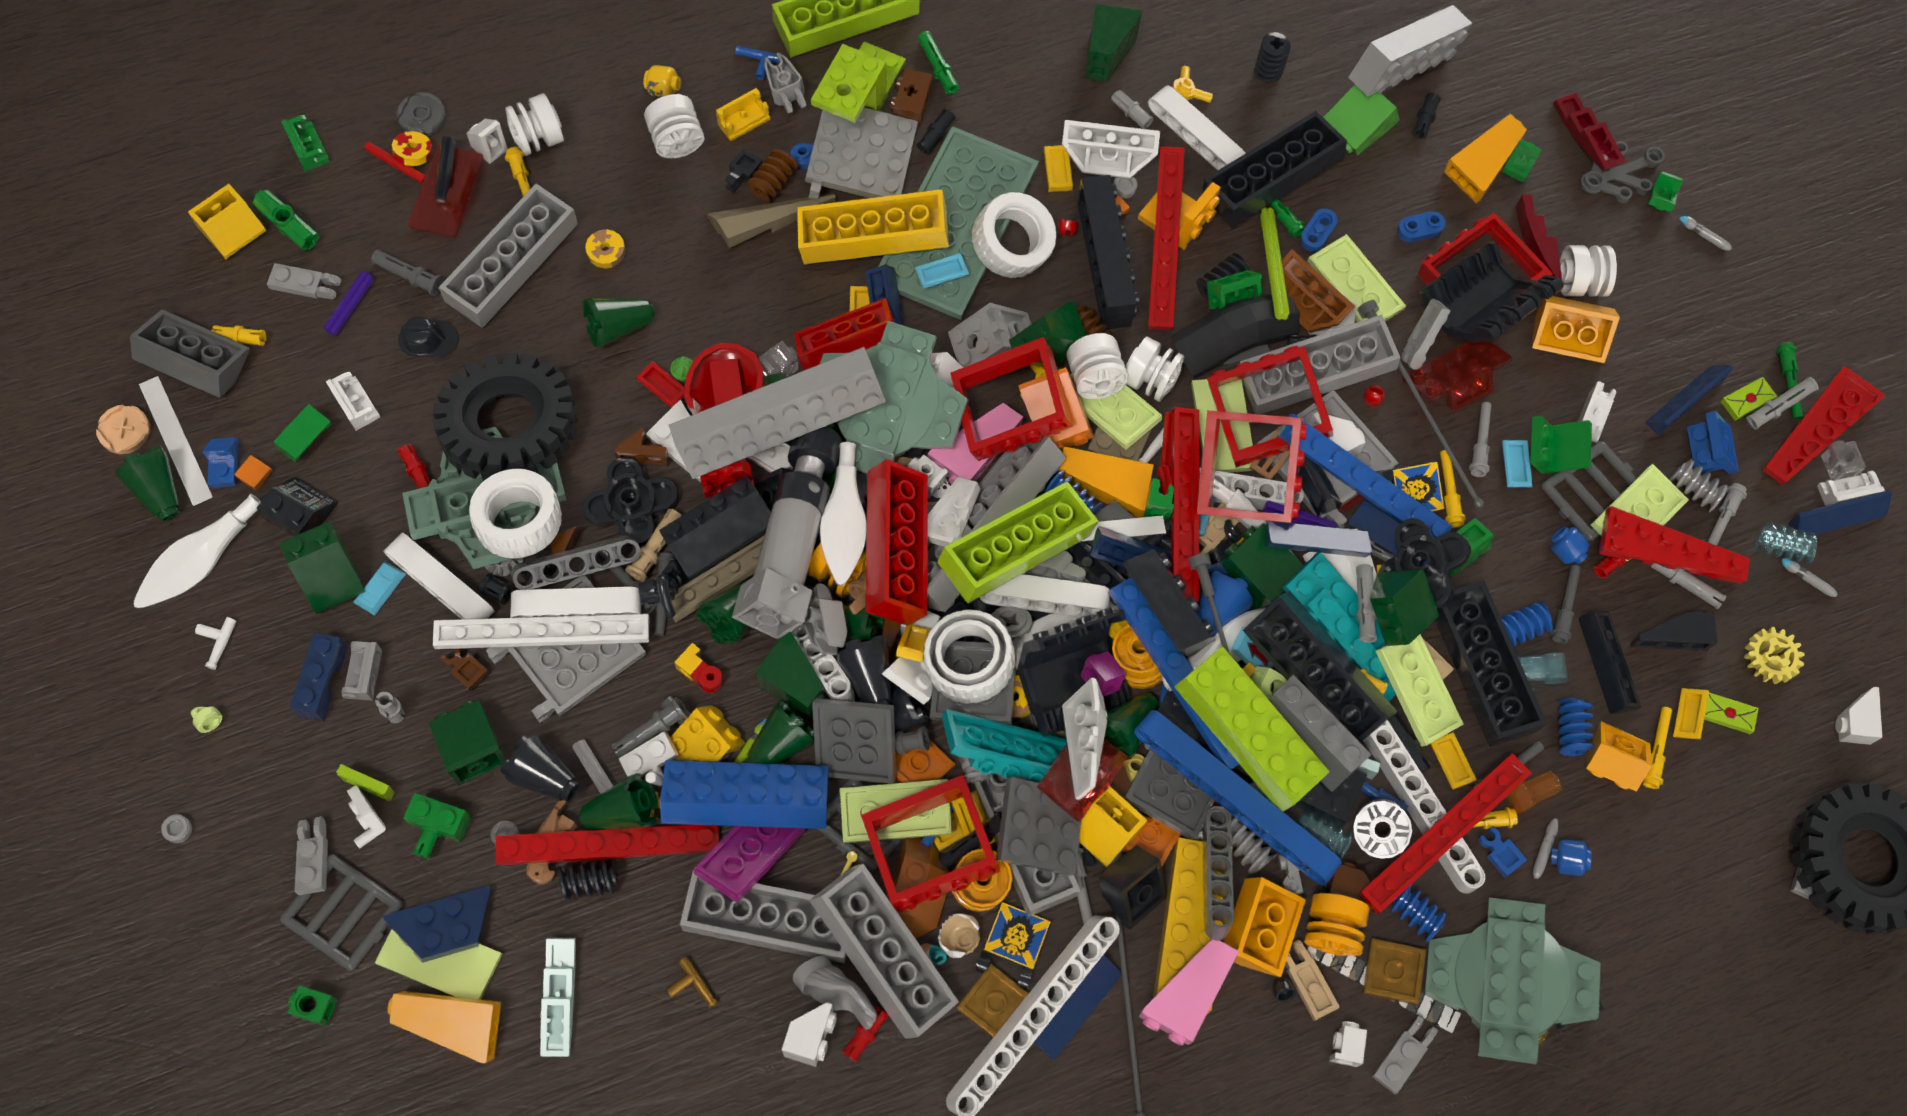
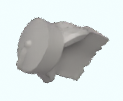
M826 956L814 957L796 969L793 974V982L803 994L813 997L822 1004H832L833 1010L851 1011L865 1030L873 1026L877 1015L867 996L840 969L832 966Z

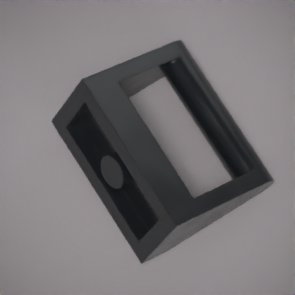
M1305 456L1304 466H1299L1298 476L1302 477V489L1316 515L1321 516L1340 508L1342 502L1323 468Z

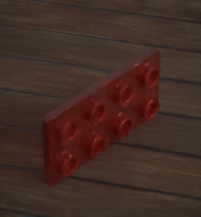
M438 144L408 226L410 229L455 238L484 156L482 153L455 148L450 189L447 192L446 198L447 202L439 203L434 198L441 147Z
M1483 340L1479 343L1468 342L1421 366V368L1408 372V375L1420 395L1430 402L1446 395L1447 407L1455 411L1494 391L1493 371L1510 363L1512 356L1492 342ZM1402 375V381L1408 385L1404 376Z
M1104 738L1095 787L1082 799L1078 800L1075 799L1068 744L1066 743L1037 785V788L1077 822H1080L1092 804L1109 788L1128 756Z

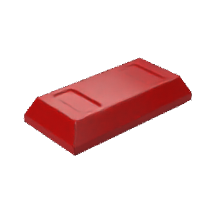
M654 361L636 377L641 384L671 408L684 398V386Z

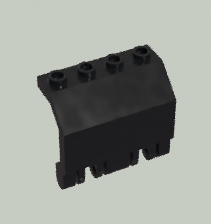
M1489 240L1423 288L1420 294L1425 309L1430 300L1435 299L1450 310L1446 322L1441 327L1450 337L1479 343L1482 340L1487 342L1494 341L1507 331L1506 325H1515L1542 304V299L1551 298L1562 290L1564 285L1560 278L1550 275H1544L1538 281L1516 277L1502 262L1496 241Z
M1111 607L1097 611V617L1091 618V615L1075 619V625L1070 626L1069 622L1054 627L1055 632L1049 634L1048 630L1032 634L1033 640L1023 643L1017 671L1029 710L1035 716L1039 732L1042 736L1046 737L1064 730L1063 728L1065 727L1061 710L1063 713L1062 705L1086 683L1080 676L1086 659L1093 654L1098 655L1107 651L1112 655L1107 638L1111 623L1126 620L1123 610L1113 612ZM1123 680L1119 691L1103 697L1109 709H1113L1132 699L1125 680Z

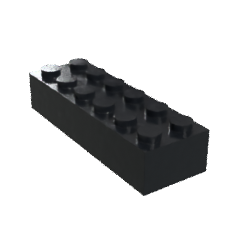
M1315 111L1204 178L1202 194L1212 182L1221 187L1218 194L1220 201L1214 210L1232 228L1344 159L1347 140L1319 112Z
M1110 175L1081 178L1077 200L1098 312L1101 317L1100 323L1107 325L1106 330L1131 327L1133 317H1136V306L1139 305L1138 291L1133 289V284L1135 283L1134 270L1129 269L1128 264L1130 262V250L1128 247L1125 248L1124 245L1126 231L1119 221L1122 217L1121 207L1116 205L1115 198H1117L1116 184H1112Z
M1485 581L1454 589L1452 600L1446 606L1437 608L1439 617L1435 621L1489 747L1538 732L1547 722Z
M1290 591L1276 598L1242 630L1286 680L1294 675L1360 743L1397 712Z

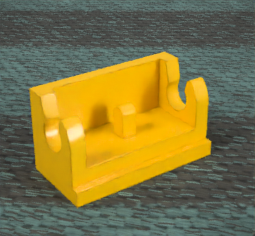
M757 88L716 110L718 126L730 142L770 120L768 105L766 101L762 103L761 95Z

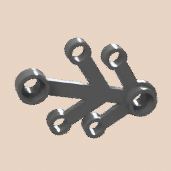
M1618 141L1616 144L1618 148L1623 150L1621 153L1624 156L1628 151V145L1623 141ZM1650 147L1643 158L1622 166L1610 168L1609 171L1601 173V168L1592 160V169L1582 176L1580 185L1587 193L1596 194L1603 191L1615 195L1618 202L1626 203L1632 196L1631 189L1628 187L1620 188L1607 182L1614 180L1635 187L1638 194L1646 195L1652 189V182L1648 179H1639L1628 174L1645 167L1656 168L1660 166L1665 158V154L1658 147Z

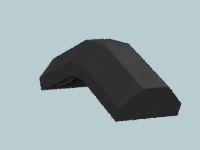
M1272 294L1237 300L1225 305V308H1217L1171 335V338L1178 352L1184 355L1183 361L1196 379L1243 351L1255 346L1287 340L1289 334L1297 335L1299 333L1300 312L1291 296L1288 295L1290 313L1286 320L1276 319Z

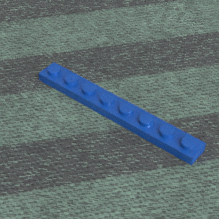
M1289 414V416H1288V417H1296V418H1299V417L1296 416L1295 414ZM1305 421L1303 422V424H1307V438L1302 440L1301 450L1305 451L1307 458L1400 523L1411 518L1419 519L1430 528L1434 538L1450 532L1452 525L1311 425ZM1283 425L1277 437L1291 446L1293 426Z
M1129 578L1112 588L1108 593L1118 608L1124 611L1127 622L1215 757L1229 769L1239 765L1232 754L1175 689L1174 686L1191 673L1193 669L1185 656L1179 653L1133 579Z

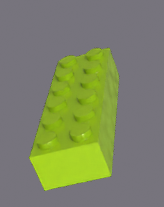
M783 0L772 4L773 22L791 58L919 14L920 0Z
M1067 481L945 546L937 563L965 601L970 603L1090 537L1098 520Z
M1223 646L1174 686L1265 795L1281 811L1295 805L1330 772Z

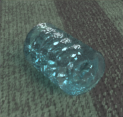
M1768 522L1762 527L1755 547L1756 551L1760 552L1763 546H1765V553L1767 555H1770L1773 549H1775L1776 557H1780L1785 551V558L1788 560L1795 554L1796 562H1800L1805 556V563L1810 564L1813 562L1816 554L1817 538L1813 532L1806 533L1804 530L1799 529L1796 531L1792 527L1785 528L1784 525L1775 526L1774 523Z
M1313 809L1309 810L1306 814L1303 812L1297 824L1333 853L1340 855L1339 858L1341 860L1351 844L1353 832L1348 831L1343 835V826L1340 825L1333 830L1334 822L1332 820L1323 824L1324 816L1322 814L1314 819L1315 811Z

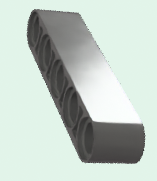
M621 536L519 563L513 567L511 578L518 589L530 590L631 563L639 557L640 547L632 537ZM624 544H633V551L630 554H621V547ZM600 550L608 552V557L603 562L595 560V555ZM581 557L582 565L579 568L573 569L569 567V562L572 558ZM547 564H555L557 566V570L553 575H545L543 573V569ZM526 570L531 573V577L527 582H519L517 580V575L521 571Z
M1214 806L1208 810L1202 828L1204 930L1209 938L1218 941L1228 936L1234 919L1232 834L1230 813L1224 807ZM1213 846H1218L1222 850L1215 849ZM1213 870L1220 871L1222 874H1216ZM1213 895L1221 896L1223 899H1216ZM1214 920L1221 921L1224 925H1218Z

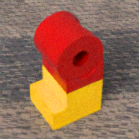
M691 643L675 661L676 669L704 692L710 694L718 692L723 686L721 671L717 667L709 666L701 660L700 649Z

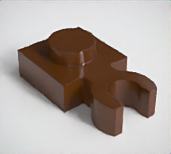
M459 648L452 649L455 653L452 659H447L444 655H441L440 658L446 666L454 667L450 671L451 675L470 692L489 674V671L471 654L468 653L462 658Z

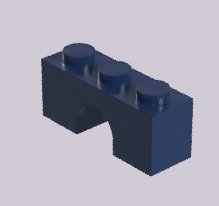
M314 632L290 705V709L298 717L325 721L332 696L329 694L330 679L334 671H341L348 649L340 637Z

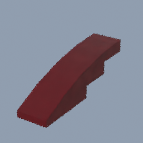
M1576 92L1554 101L1553 105L1570 133L1603 171L1626 162L1605 122H1598L1592 109L1583 106Z
M1522 194L1515 207L1525 245L1553 273V276L1562 280L1557 236H1547L1544 215L1534 214L1532 194Z

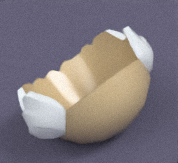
M962 913L953 914L948 917V920H945L942 924V929L939 930L940 935L938 939L940 947L952 958H961L973 952L980 941L979 924L970 915Z

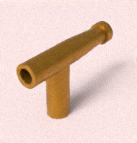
M688 956L679 961V965L686 975L666 988L671 997L673 998L693 984L707 1002L709 1009L719 1003L718 1000L713 997Z

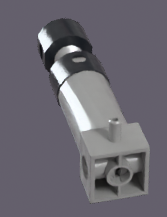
M826 426L792 439L787 457L788 462L795 470L794 472L783 474L779 479L772 504L773 509L754 575L741 585L732 618L776 639L781 638L804 623L812 590L805 587L804 582L820 527L821 517L830 495V488L822 480V476H827L835 470L840 452V443H842L838 433Z

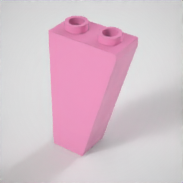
M1000 404L974 421L978 441L1021 426L1023 416L1006 404ZM963 428L957 433L952 449H931L928 453V458L940 468H945L948 471V480L953 484L958 477L976 482L999 454L994 455L990 460L986 458L978 461L969 452Z
M1211 940L1141 1011L1139 1017L1144 1019L1143 1024L1154 1031L1159 1029L1169 1034L1168 1038L1178 1045L1183 1046L1184 1043L1187 1045L1191 1044L1239 951L1219 940Z

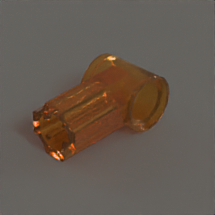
M1549 771L1527 782L1524 780L1507 796V799L1518 815L1538 805V802L1562 791L1561 783L1557 775Z

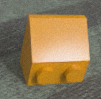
M1601 721L1592 741L1594 748L1589 750L1586 757V769L1597 777H1605L1614 781L1617 786L1623 789L1630 788L1637 791L1652 766L1650 743Z

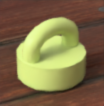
M212 706L196 707L191 711L193 725L201 733L214 730L222 721L221 713Z

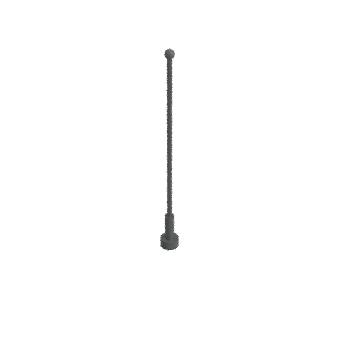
M1370 300L1359 306L1357 311L1362 319H1370L1378 316L1379 307L1375 300ZM1399 361L1398 368L1472 496L1474 507L1481 508L1484 504L1483 500L1476 495L1403 364Z
M1202 553L1192 556L1188 559L1191 570H1197L1204 596L1209 600L1221 644L1230 654L1213 599L1215 593L1207 569L1211 565L1209 554ZM1263 793L1264 797H1265L1266 799L1270 800V799L1265 795V793Z
M1122 852L1107 868H1110L1123 856ZM1115 914L1116 921L1119 924L1118 944L1137 1108L1135 1116H1146L1142 1111L1122 922Z

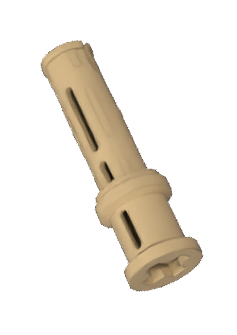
M673 509L667 510L649 541L640 548V555L637 560L626 567L625 571L628 575L640 582L647 579V573L653 564L656 565L658 563V554L666 544L659 530L681 517L682 515Z

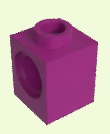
M1107 651L1088 657L1080 676L1085 682L1095 678L1104 697L1120 690L1126 672Z

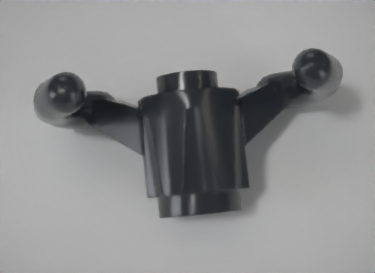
M675 559L669 561L661 574L656 577L647 578L639 583L641 601L649 605L661 603L667 618L675 616L671 601L675 599L679 588L685 585L679 562Z

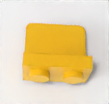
M712 705L696 708L670 737L679 754L676 757L677 761L720 762L727 753L739 751L746 743L740 737V732L735 727L730 726L723 718V713Z

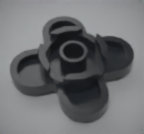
M621 457L614 460L607 469L609 483L607 489L589 494L584 500L583 512L588 522L595 526L617 524L620 537H632L641 547L646 545L655 531L653 515L665 513L668 509H673L678 501L676 486L669 479L659 477L646 480L643 478L641 467L637 461L629 457Z
M1415 518L1407 519L1395 531V542L1399 549L1397 556L1385 561L1378 573L1424 569L1436 608L1444 607L1452 600L1454 595V585L1449 573L1463 566L1469 560L1471 555L1470 543L1463 535L1457 532H1447L1434 538L1430 528L1423 521Z

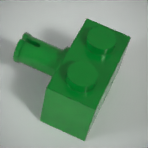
M414 793L403 818L410 826L422 830L412 853L429 859L438 837H444L461 843L471 821V816L466 810Z

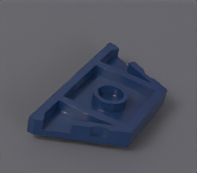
M489 885L384 915L383 919L385 924L399 936V939L413 951L414 955L422 963L479 946L481 929L485 922L486 909L492 894Z

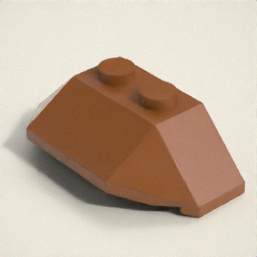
M1292 249L1283 258L1282 266L1286 293L1288 296H1291L1300 312L1299 323L1308 332L1311 333L1339 325L1356 307Z
M904 838L892 877L898 893L950 873L941 864L939 854L933 844L928 848L921 843L922 839ZM947 893L943 894V897L936 901L919 903L911 911L908 908L897 912L915 939L937 928Z

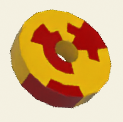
M403 132L393 139L392 152L398 162L408 166H418L426 163L431 158L432 145L430 139L420 132Z

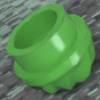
M683 356L676 358L670 368L672 376L679 381L685 382L686 375L693 361Z

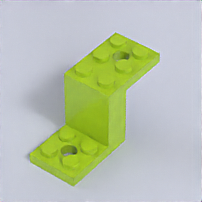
M863 42L859 50L842 44L811 98V105L854 123L864 107L880 111L906 65V58L867 42Z

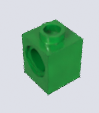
M299 986L297 992H293L289 999L288 1008L290 1009L288 1014L327 1027L338 999L331 995ZM310 999H315V1008L311 1012L306 1013V1003Z

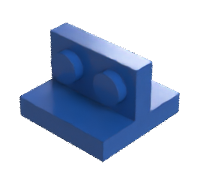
M1716 411L1706 413V422L1687 427L1694 468L1697 466L1703 467L1701 474L1724 469L1729 475L1739 472L1731 426Z

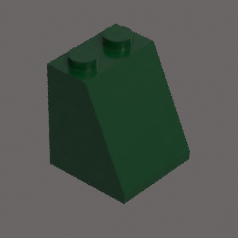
M1101 4L1095 5L1085 73L1086 79L1108 81L1136 43L1142 10Z
M1071 301L1043 315L1011 338L1009 342L1013 349L1044 337L1052 348L1056 366L1058 367L1067 361L1069 347L1075 341L1087 335L1075 303ZM1042 360L1031 364L1035 366L1044 367Z
M330 521L279 543L289 568L316 614L366 592L349 551Z
M1264 523L1257 527L1251 525L1241 535L1244 539L1239 544L1234 542L1224 551L1226 557L1220 562L1231 578H1241L1248 584L1247 590L1253 598L1252 610L1270 605L1284 592L1282 587L1304 566L1289 549L1265 547L1266 525Z
M1424 569L1380 572L1376 575L1370 600L1386 646L1409 645L1439 617Z
M791 632L785 634L755 671L758 687L776 700H784L794 712H798L804 719L810 722L813 718L812 702L816 698L825 699L824 685Z
M479 700L467 701L460 705V709L451 713H441L433 721L429 722L445 768L458 786L502 766L507 761L488 715Z

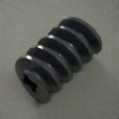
M1271 32L1263 37L1254 69L1255 76L1262 82L1274 83L1283 74L1291 49L1289 40L1283 34Z
M1233 252L1225 261L1220 262L1210 272L1197 279L1198 291L1205 299L1209 300L1207 282L1249 270L1246 262L1239 254Z
M605 859L602 860L600 868H597L594 861H591L589 870H586L583 863H580L576 872L572 864L568 865L567 873H564L561 866H559V885L565 899L570 900L573 892L576 898L580 899L583 896L584 890L588 897H592L595 888L600 896L604 895L606 887L611 894H614L618 885L615 859H612L611 867H608Z

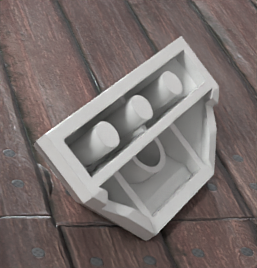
M1065 120L1062 145L1082 173L1130 179L1158 155L1160 131Z

